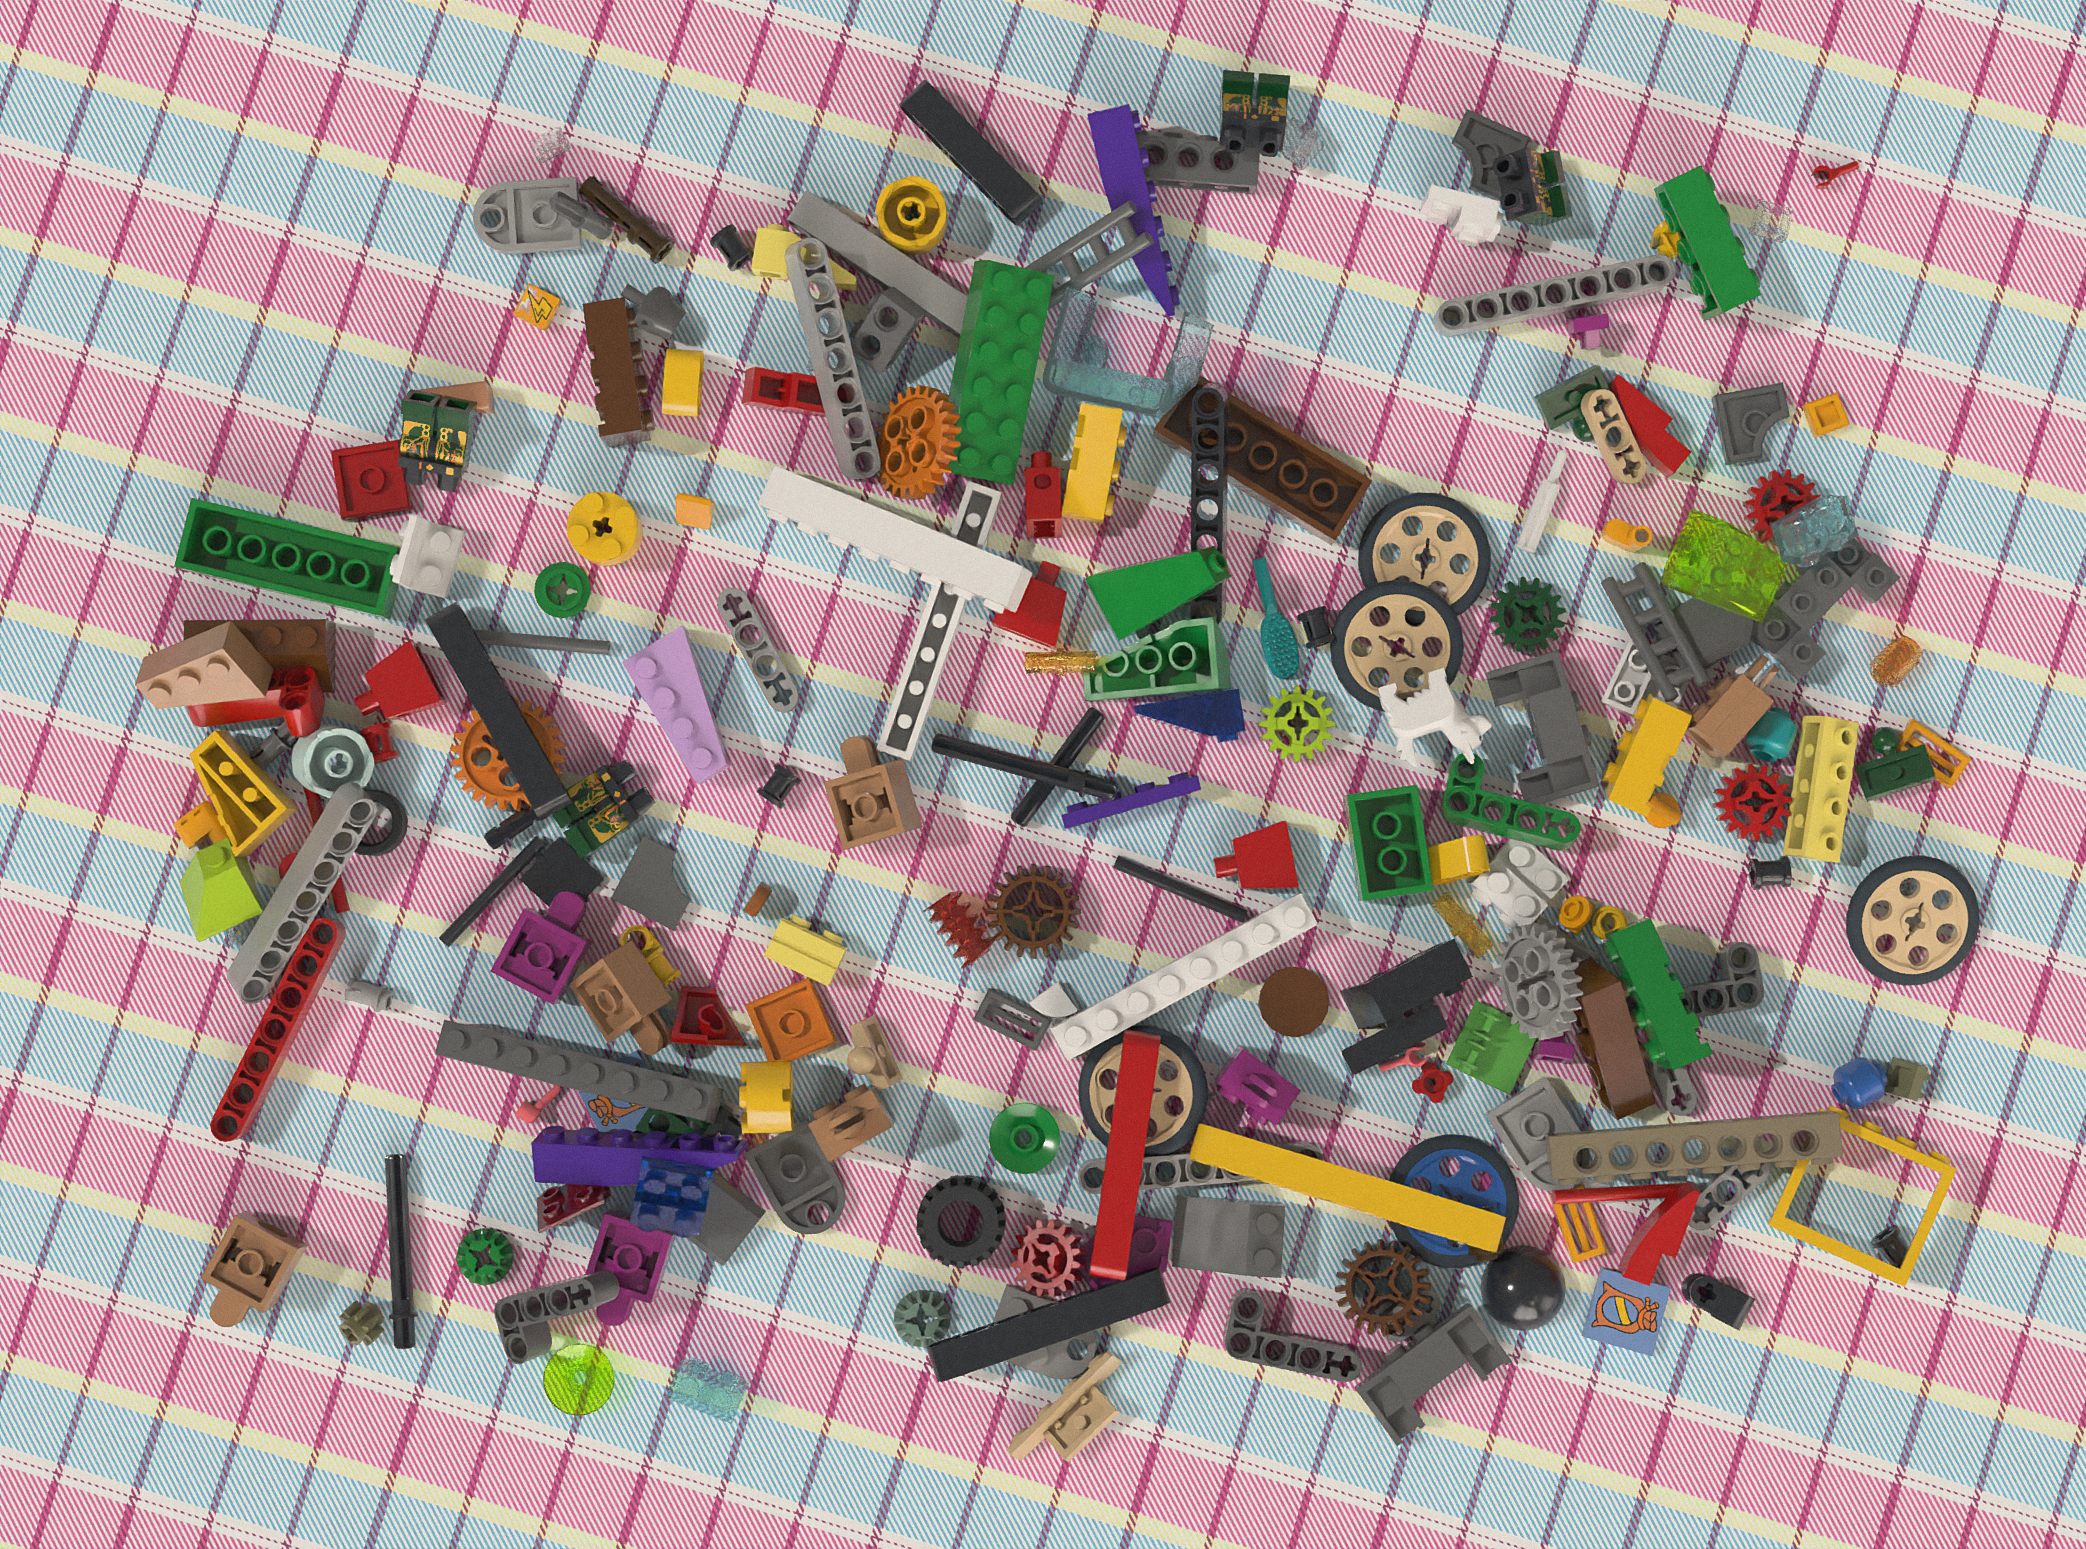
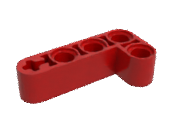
M300 666L273 670L267 695L264 698L185 706L191 722L198 727L284 717L292 736L305 737L314 733L321 725L325 696L315 671L311 667Z

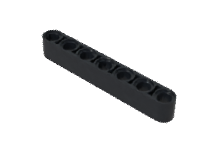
M1212 382L1203 385L1195 393L1192 400L1191 551L1204 548L1200 541L1201 536L1211 535L1217 541V551L1227 561L1229 398L1226 389L1222 385ZM1210 392L1217 396L1219 400L1217 409H1208L1203 405V393ZM1210 428L1216 431L1219 438L1218 443L1215 445L1205 443L1201 436L1202 430ZM1211 464L1216 467L1218 478L1215 480L1206 479L1201 473L1202 465ZM1209 499L1215 502L1218 508L1217 514L1208 515L1204 513L1201 509V501ZM1227 580L1190 601L1191 619L1205 618L1200 613V606L1207 604L1216 610L1217 617L1215 618L1219 625L1226 612Z
M454 602L425 619L540 820L543 821L572 804L573 801L460 605Z
M1155 1267L1127 1276L1125 1281L1115 1280L946 1338L927 1346L926 1350L937 1382H943L1169 1304L1171 1300L1160 1268Z

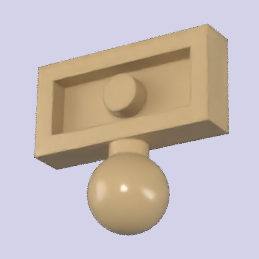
M873 1015L849 1026L852 1033V1043L855 1047L850 1051L847 1058L850 1070L859 1075L866 1074L869 1081L874 1084L877 1092L903 1080L876 1016Z

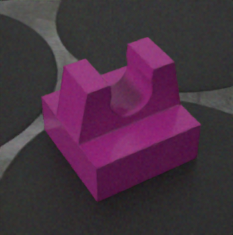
M1594 314L1566 319L1567 332L1579 334L1581 349L1601 347L1599 329L1610 328L1608 314Z
M1564 1031L1563 1036L1545 1039L1544 1041L1539 1040L1533 1045L1532 1059L1568 1064L1574 1059L1575 1045L1564 1044Z

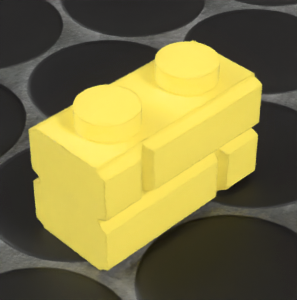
M794 914L790 920L782 918L764 957L819 983L830 986L848 947L841 944L844 938L826 929L822 935L809 929L812 924L811 922Z

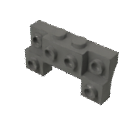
M1847 530L1840 532L1815 558L1811 555L1808 556L1795 569L1799 575L1791 583L1785 580L1771 594L1774 600L1754 620L1750 639L1775 658L1796 679L1803 678L1827 653L1807 632L1851 587L1869 604H1873L1900 578L1876 553L1870 554Z
M1558 651L1485 673L1495 707L1520 699L1524 703L1542 763V767L1516 774L1524 801L1542 804L1600 787L1587 747L1591 745V737L1587 726L1580 724L1577 714L1578 711H1581L1580 701L1576 691H1570Z
M1469 1302L1441 1323L1436 1322L1432 1325L1428 1322L1413 1333L1415 1339L1405 1346L1400 1343L1390 1349L1384 1355L1387 1360L1381 1363L1382 1367L1354 1387L1397 1446L1403 1442L1401 1439L1415 1428L1419 1427L1421 1429L1426 1425L1411 1403L1466 1362L1469 1363L1482 1382L1486 1381L1489 1378L1487 1375L1501 1364L1507 1365L1511 1362L1509 1356Z

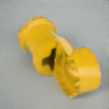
M633 925L625 929L619 938V946L621 947L627 943V937L631 932L637 931L643 934L646 944L641 952L657 978L665 987L670 984L669 982H673L682 974L679 969L675 970L663 955V947L647 927Z

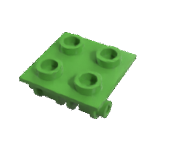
M1476 1000L1446 1064L1510 1095L1537 1038L1530 1039L1528 1033L1521 1034L1519 1031L1520 1024H1511L1512 1017Z

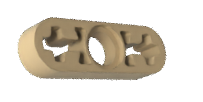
M1606 389L1587 392L1582 398L1581 410L1613 479L1622 484L1638 483L1646 474V462L1615 395ZM1598 399H1604L1605 404L1601 407L1602 412L1594 411L1593 408L1597 404ZM1605 417H1613V421H1606ZM1611 427L1618 428L1621 433V441L1615 447L1610 446L1606 440V434ZM1622 452V456H1614V453ZM1626 462H1633L1634 467L1630 469L1631 474L1623 473L1622 469L1626 467Z

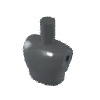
M627 284L621 293L622 297L638 306L635 316L636 324L644 331L667 340L670 339L687 312L678 305L670 291L664 287H655L645 295L630 284Z

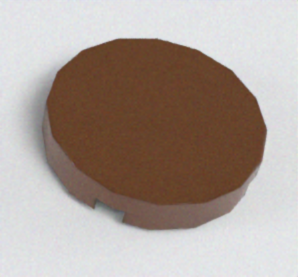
M1286 967L1275 971L1265 980L1260 990L1258 1006L1262 1019L1270 1029L1283 1036L1300 1037L1312 1033L1322 1024L1328 1013L1329 996L1326 986L1316 974L1305 968Z

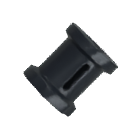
M733 224L721 229L709 241L710 245L713 248H717L727 260V267L731 272L743 267L753 258L754 254L753 248H747L737 235V229Z
M1326 606L1318 607L1296 616L1297 620L1302 622L1308 639L1306 643L1307 650L1336 640L1335 634H1331L1325 616L1327 612Z
M776 762L773 766L775 769L774 773L764 787H759L756 792L782 809L785 805L783 801L795 784L799 785L802 780Z
M1780 856L1779 860L1761 862L1757 858L1750 859L1749 879L1752 889L1760 890L1761 886L1781 884L1784 888L1790 887L1792 872L1788 857Z
M1893 1225L1874 1236L1870 1243L1873 1248H1879L1890 1265L1899 1269L1907 1253L1908 1246L1900 1237L1898 1226Z

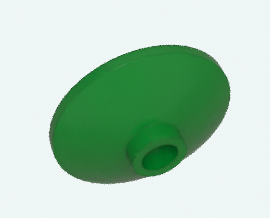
M1016 1103L1006 1107L996 1116L990 1128L989 1143L993 1156L1004 1168L1014 1173L1030 1174L1042 1170L1054 1159L1059 1149L1060 1132L1054 1117L1043 1107L1033 1103ZM1021 1131L1030 1132L1032 1139L1029 1143L1023 1144L1018 1140V1134Z

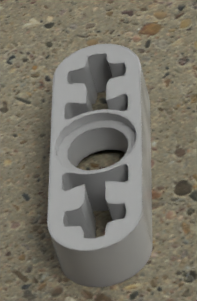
M1770 1162L1760 1163L1761 1169H1758L1759 1173L1757 1175L1751 1172L1747 1173L1742 1178L1747 1182V1185L1744 1187L1741 1181L1731 1175V1173L1735 1170L1737 1174L1741 1175L1745 1171H1740L1738 1165L1726 1166L1724 1172L1715 1175L1699 1190L1701 1193L1696 1204L1701 1208L1705 1207L1710 1202L1705 1198L1709 1193L1711 1199L1721 1205V1207L1717 1210L1716 1207L1711 1205L1704 1212L1707 1217L1705 1221L1699 1219L1693 1221L1691 1217L1689 1226L1696 1230L1711 1228L1768 1177ZM1724 1180H1730L1735 1185V1194L1729 1200H1721L1717 1195V1186Z

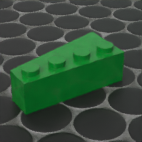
M1700 165L1656 187L1654 191L1668 229L1672 234L1678 233L1680 238L1676 243L1681 262L1691 267L1692 280L1688 281L1694 295L1699 294L1703 299L1705 308L1699 310L1703 321L1723 314L1760 296L1761 293L1758 289L1760 288L1759 277L1752 268L1749 269L1744 259V245L1738 236L1734 237L1729 226L1730 215L1723 204H1719L1713 192L1715 191V183L1712 176L1707 171L1704 172Z
M1642 918L1605 933L1604 935L1607 940L1606 943H1603L1605 953L1611 963L1616 962L1621 974L1617 979L1621 978L1628 989L1634 1009L1631 1011L1636 1018L1637 1029H1643L1648 1042L1644 1043V1047L1652 1063L1657 1062L1660 1067L1675 1070L1712 1055L1713 1052L1709 1043L1701 1044L1696 1032H1698L1700 1024L1695 1013L1691 1012L1687 1005L1683 1006L1681 999H1684L1685 991L1674 972L1668 973L1666 970V966L1671 964L1670 959L1651 918Z

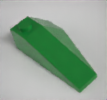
M1215 617L1175 622L1166 629L1153 635H1148L1121 650L1118 649L1082 666L1085 701L1087 702L1231 689L1229 654Z

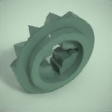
M917 1290L905 1295L899 1301L894 1312V1325L898 1336L910 1346L926 1348L940 1341L948 1332L950 1311L946 1302L936 1293L927 1290ZM919 1304H922V1309L926 1316L938 1318L927 1322L924 1329L925 1334L921 1333L918 1323L907 1322L908 1319L917 1316Z

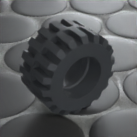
M954 1175L946 1180H940L925 1194L917 1212L916 1229L917 1235L920 1236L922 1247L928 1250L930 1257L934 1260L942 1261V1265L948 1267L949 1265L957 1266V1268H965L968 1265L974 1267L979 1265L984 1259H989L1000 1246L1005 1232L1006 1215L1003 1202L998 1197V1193L994 1188H990L987 1182L982 1179H974V1176L958 1177V1175ZM954 1201L970 1202L979 1209L982 1215V1228L979 1234L972 1240L965 1242L955 1241L947 1237L942 1231L940 1225L941 1213L948 1204Z

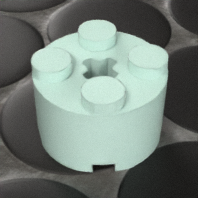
M320 725L319 729L311 735L300 737L293 749L292 772L294 777L306 789L327 798H332L335 791L345 783L354 782L364 788L373 773V755L364 738L352 730L337 725ZM330 758L337 759L335 765L328 764Z

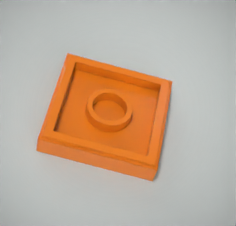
M809 977L745 1004L768 1061L791 1062L838 1042L813 981Z

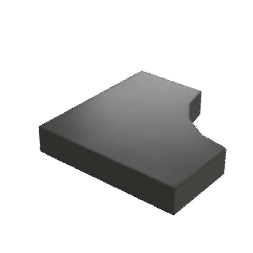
M1467 109L1451 144L1460 149L1470 163L1472 177L1469 189L1490 199L1500 201L1501 190L1498 176L1494 173V159L1526 148L1531 137Z
M1783 382L1714 395L1712 397L1725 466L1762 458V443L1767 431L1775 423L1790 417Z
M643 836L611 899L675 931L691 901L688 896L680 891L674 880L672 865L676 852Z

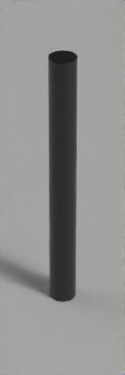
M536 835L444 931L439 939L446 946L450 947L547 844Z
M1119 855L1113 866L1118 871L1241 923L1244 922L1247 915V909Z

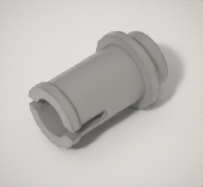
M354 978L348 982L347 986L352 987L353 990L360 991V993L348 989L345 990V1000L371 1006L375 1012L387 1011L393 999V991L388 990L387 985L378 987L357 981Z

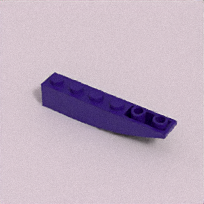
M1129 104L1088 113L1087 116L1101 179L1111 211L1128 200H1132L1135 203L1137 212L1128 218L1138 236L1147 231L1152 236L1154 243L1134 255L1132 259L1145 283L1168 317L1174 316V307L1179 306L1180 301L1176 285L1169 286L1166 272L1173 271L1169 251H1161L1158 238L1165 236L1161 215L1154 216L1151 202L1158 200L1153 180L1146 181L1143 167L1150 166L1146 146H1138L1135 133L1142 131L1138 109L1131 111Z
M562 1126L544 1128L531 1143L535 1182L592 1186L638 1185L702 1173L737 1161L748 1146L747 1139H735L732 1135L701 1137L697 1133H686L677 1136L666 1135L662 1131H653L647 1134L632 1133L631 1130L627 1129L602 1132L592 1127L580 1130H565Z

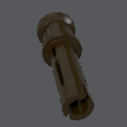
M594 175L587 178L581 185L579 193L589 199L606 216L627 233L628 241L632 245L638 244L646 251L654 264L659 263L669 254L675 244V240L671 236L665 237L653 226V221L649 217H640Z

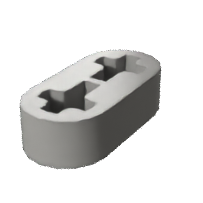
M1650 1061V1073L1665 1109L1671 1114L1678 1116L1691 1113L1696 1107L1697 1097L1686 1067L1683 1066L1671 1070L1674 1080L1670 1081L1666 1072H1659L1657 1062L1652 1063ZM1674 1085L1677 1086L1679 1093L1687 1094L1688 1099L1683 1101L1684 1108L1682 1109L1678 1105L1671 1104V1100L1675 1098V1092L1672 1087Z
M1412 1289L1408 1291L1404 1296L1410 1299ZM1434 1290L1421 1291V1295H1431L1432 1297L1429 1304L1431 1307L1425 1311L1421 1307L1425 1312L1424 1317H1418L1413 1312L1410 1317L1415 1322V1326L1410 1328L1405 1320L1402 1321L1403 1333L1398 1335L1395 1330H1391L1389 1336L1386 1337L1388 1340L1400 1342L1407 1339L1439 1311L1440 1299ZM1394 1303L1380 1317L1396 1314L1403 1308Z

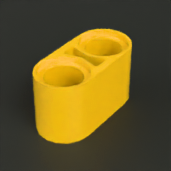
M667 349L662 394L663 415L699 417L704 372L703 351Z
M1484 835L1462 837L1427 847L1433 885L1451 883L1491 871Z

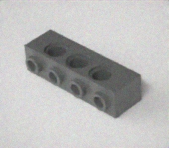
M1145 130L1135 132L1138 146L1145 145L1147 152L1157 151L1163 157L1159 164H1150V166L1143 167L1146 181L1153 180L1154 186L1255 194L1258 183L1259 148L1245 147V150L1240 154L1227 153L1225 145H1219L1218 138L1211 135L1197 136V139L1183 138L1182 134L1175 132H1165L1162 136H1149ZM1183 154H1192L1196 157L1198 163L1194 167H1184L1179 162V157ZM1221 156L1227 157L1231 160L1233 166L1228 170H1220L1214 165V160Z

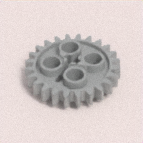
M1533 923L1513 928V933L1505 935L1507 942L1500 943L1503 954L1496 955V958L1501 963V967L1494 968V971L1501 976V980L1497 981L1495 986L1502 988L1503 993L1498 999L1499 1001L1505 1000L1507 1003L1504 1013H1512L1511 1024H1520V1033H1528L1530 1039L1538 1038L1539 1040L1563 1036L1564 1031L1571 1030L1570 1022L1577 1021L1574 1010L1581 1009V1005L1576 1000V996L1583 995V992L1576 985V983L1582 981V977L1575 975L1574 972L1579 963H1571L1570 960L1573 949L1565 950V937L1557 938V930H1548L1547 924L1538 925ZM1555 974V976L1549 980L1541 981L1530 985L1527 989H1522V986L1528 983L1543 980L1547 977V975Z

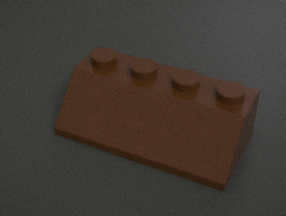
M327 619L184 620V640L232 621L274 670L300 666L311 667L316 673L323 693H335L336 623Z

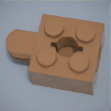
M1764 654L1759 656L1744 673L1732 677L1727 675L1724 679L1719 678L1706 692L1710 696L1708 700L1700 706L1696 704L1690 710L1692 718L1685 731V735L1711 758L1728 755L1775 702L1762 691L1779 671V668L1774 663L1754 683L1752 682L1769 660Z
M867 735L850 737L840 746L848 775L823 782L843 850L923 827L903 759L881 764L875 741Z
M632 940L601 958L569 984L608 1044L630 1031L643 1052L647 1055H654L671 1044L672 1032L657 1010L672 1000V998L666 991L664 984L657 978L647 963L643 953L638 950Z
M864 1083L844 1095L846 1101L836 1106L833 1100L812 1113L814 1119L808 1125L828 1162L890 1129L894 1125L895 1120L875 1086L867 1089Z
M248 1211L235 1215L200 1278L220 1289L210 1307L209 1315L213 1322L221 1327H233L243 1321L250 1307L262 1313L273 1308L308 1244Z

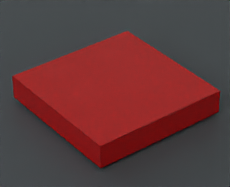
M400 439L331 450L341 520L346 521L413 510L410 487L408 483H405L404 467L398 466Z

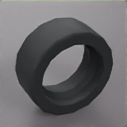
M365 789V792L373 802L384 805L390 811L393 819L392 830L381 842L371 844L360 841L354 852L359 855L381 856L392 852L401 844L407 833L408 818L404 806L395 796L381 790Z

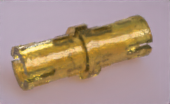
M1058 648L1056 652H1026L1025 670L1026 674L1057 673V676H1066L1067 673L1075 672L1097 673L1098 654L1096 650L1073 652L1066 651L1065 648Z
M1446 891L1438 898V901L1435 900L1431 904V907L1452 928L1450 932L1453 936L1458 935L1479 959L1487 953V949L1490 950L1494 946V942L1473 922L1475 917L1471 913L1467 915L1449 895L1450 893Z

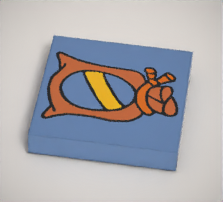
M638 1050L616 1061L648 1069ZM578 1091L598 1131L613 1132L627 1129L634 1132L637 1130L635 1127L648 1110L647 1107Z
M1600 1267L1582 1336L1653 1356L1671 1288L1655 1282H1651L1650 1286L1624 1278L1620 1272Z

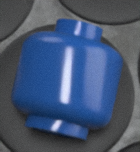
M1859 1057L1835 1070L1833 1074L1834 1084L1831 1085V1091L1840 1104L1846 1103L1852 1109L1858 1110L1881 1099L1885 1093V1086H1887L1888 1081L1884 1070L1875 1060L1869 1061L1864 1057Z

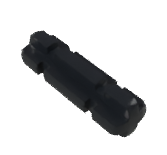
M527 804L528 808H521L520 811L499 824L500 827L497 828L495 826L485 833L484 838L493 850L505 844L507 838L511 840L533 825L535 819L537 821L540 820L530 805Z

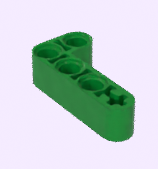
M1463 753L1454 759L1441 802V814L1447 822L1558 851L1569 849L1574 844L1581 830L1580 822L1574 814L1479 790L1484 772L1482 759L1474 754V763L1470 764ZM1467 765L1474 770L1475 776L1464 778L1458 773L1457 768ZM1459 798L1466 803L1467 809L1462 812L1455 811L1451 808L1449 801ZM1494 807L1500 811L1502 818L1490 820L1485 816L1484 809ZM1529 816L1533 818L1536 828H1523L1519 823V817ZM1545 821H1548L1549 823L1546 827L1547 831L1546 833H1542L1541 830L1545 824ZM1559 825L1565 827L1566 837L1559 836Z

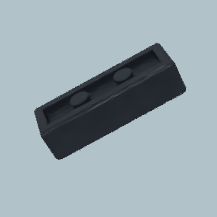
M1435 1004L1345 1048L1342 1051V1056L1349 1073L1356 1075L1447 1029L1446 1027L1448 1026L1438 1006Z

